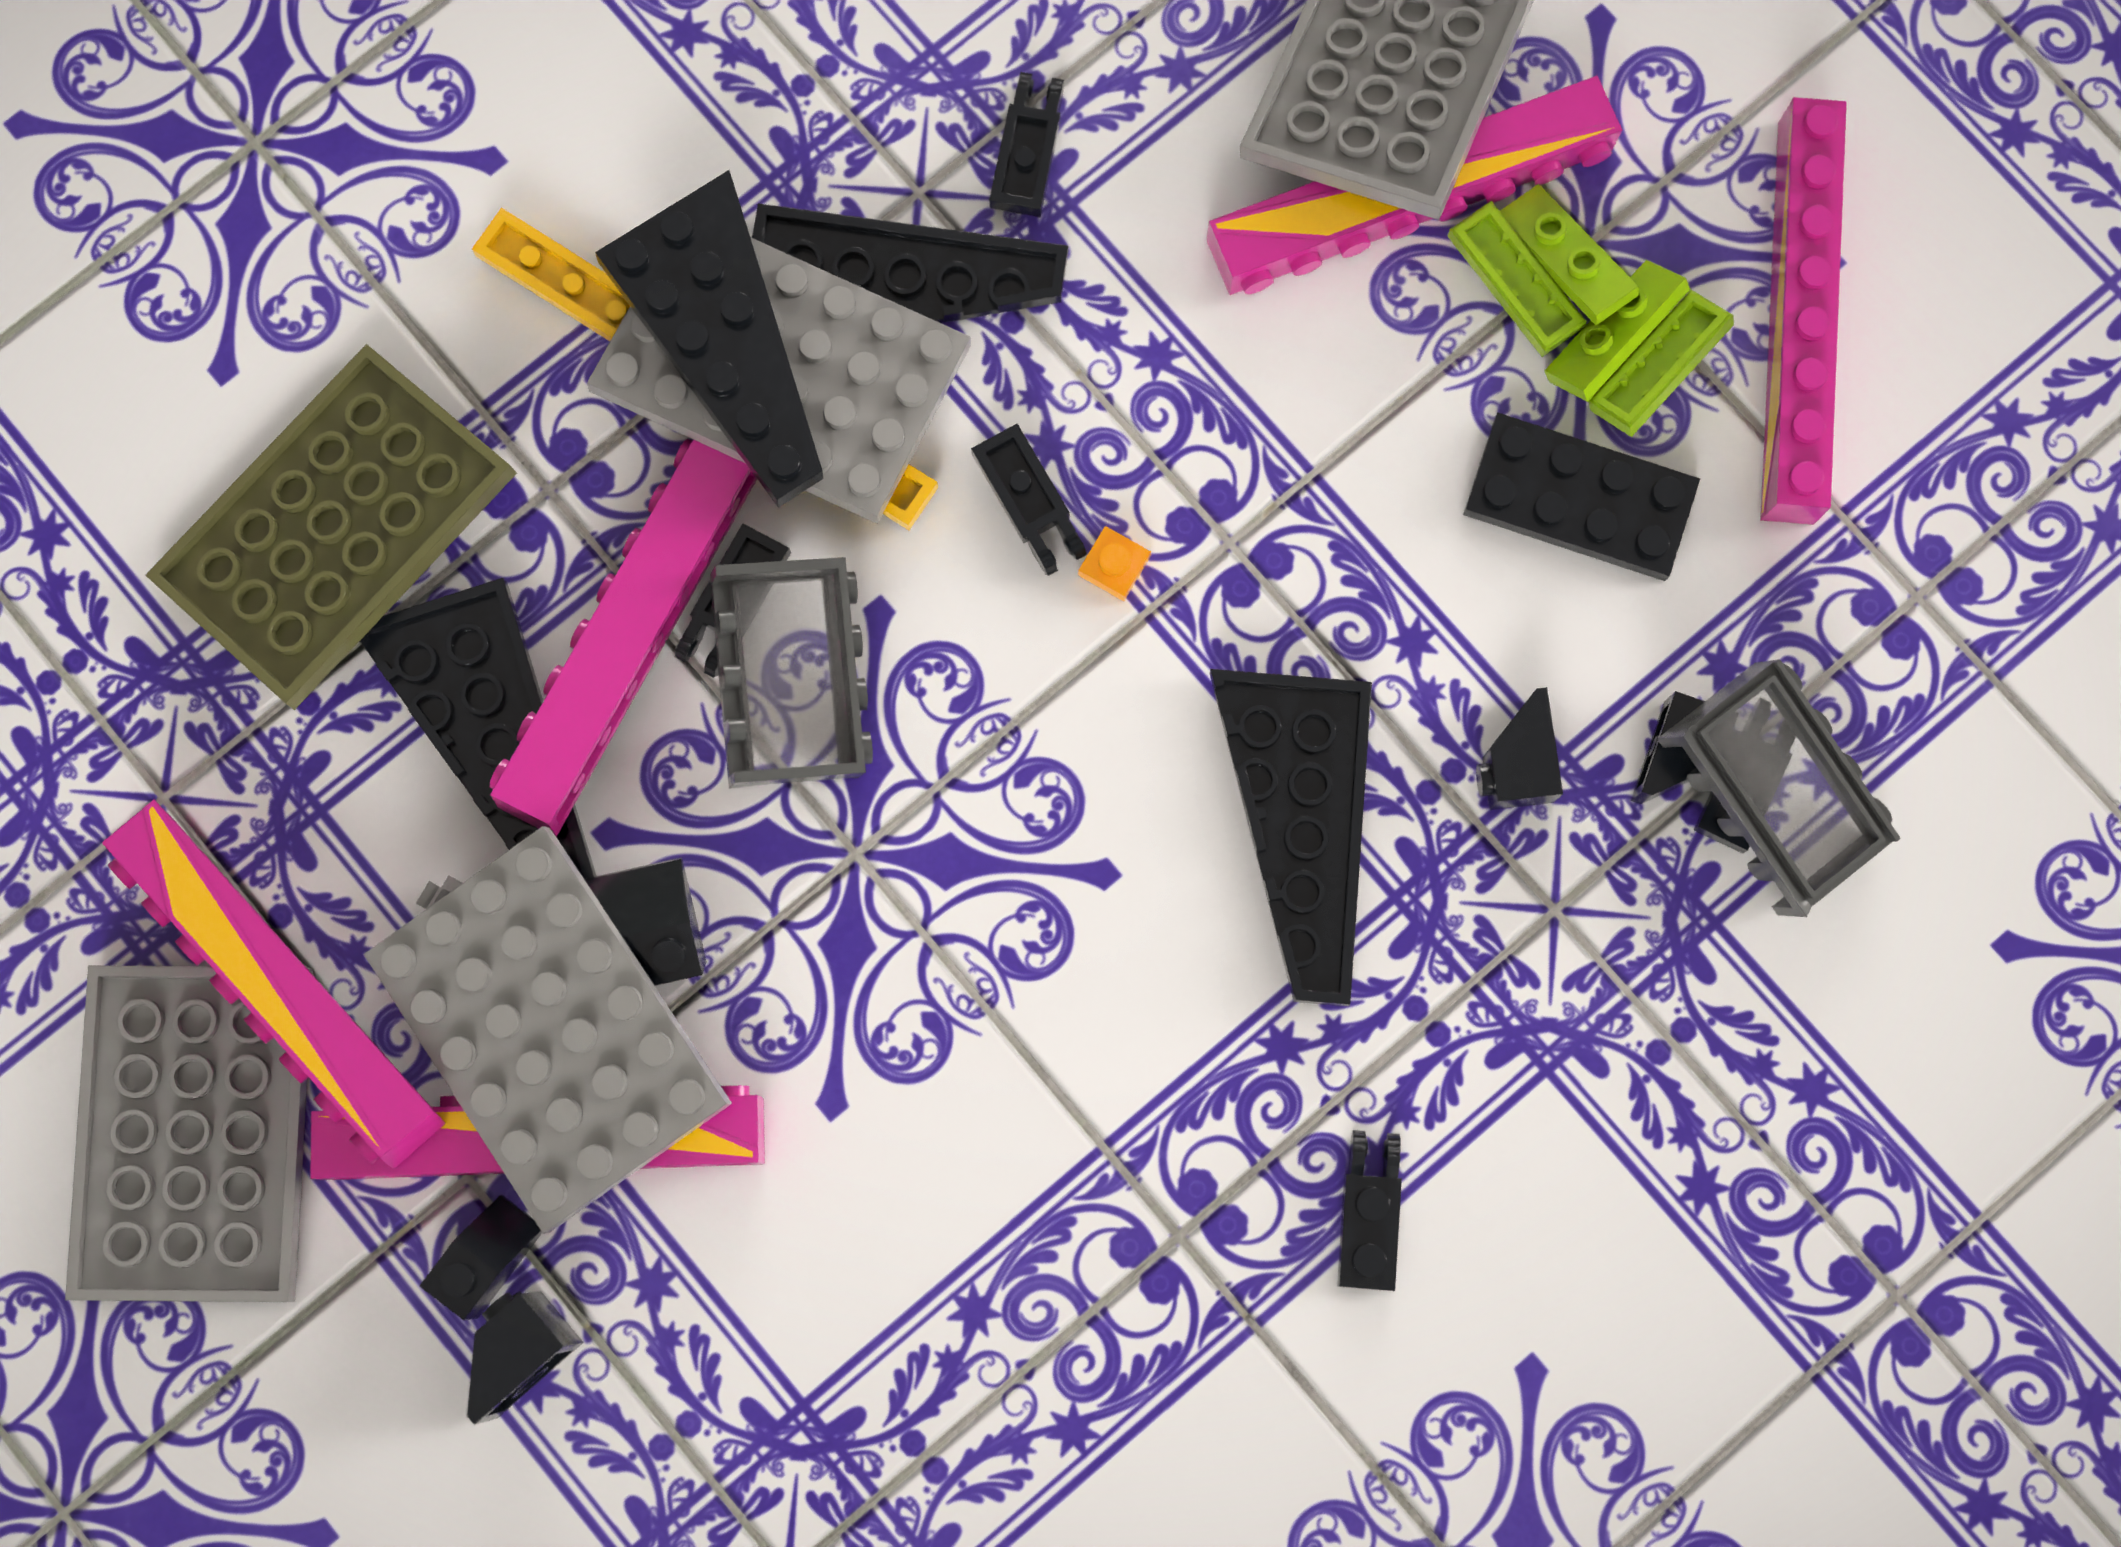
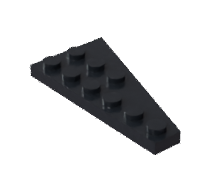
M728 170L596 251L595 254L602 269L779 508L824 479L823 470L731 173Z
M760 203L757 205L752 238L939 323L1060 303L1068 259V245Z
M500 578L383 616L359 642L364 646L380 672L392 685L407 706L408 711L510 850L539 828L499 809L490 796L493 791L490 788V780L498 764L505 758L510 760L520 743L517 741V733L523 720L531 711L538 712L543 703V698L508 583L504 578ZM574 805L556 838L584 879L597 876L577 809Z
M1210 669L1209 674L1293 1001L1348 1007L1351 1003L1372 682Z

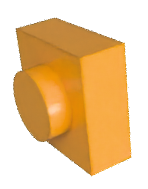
M1105 526L1079 568L1078 576L1125 601L1149 561L1151 551Z

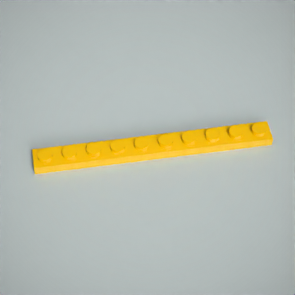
M502 207L472 247V251L477 258L608 341H611L630 307L605 272ZM909 464L883 515L910 531L937 491L938 482Z

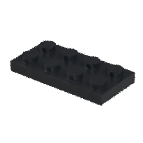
M1497 412L1463 515L1666 581L1672 571L1700 478Z

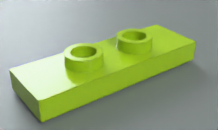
M1539 184L1500 210L1561 290L1595 325H1598L1638 297L1639 286Z
M1492 201L1449 230L1447 237L1541 357L1547 355L1585 327L1587 321Z
M1645 260L1630 277L1639 286L1638 297L1598 325H1595L1590 320L1544 370L1548 381L1588 402L1690 291L1687 279L1649 260Z
M1690 290L1588 401L1590 411L1632 437L1734 326L1733 314L1695 291Z

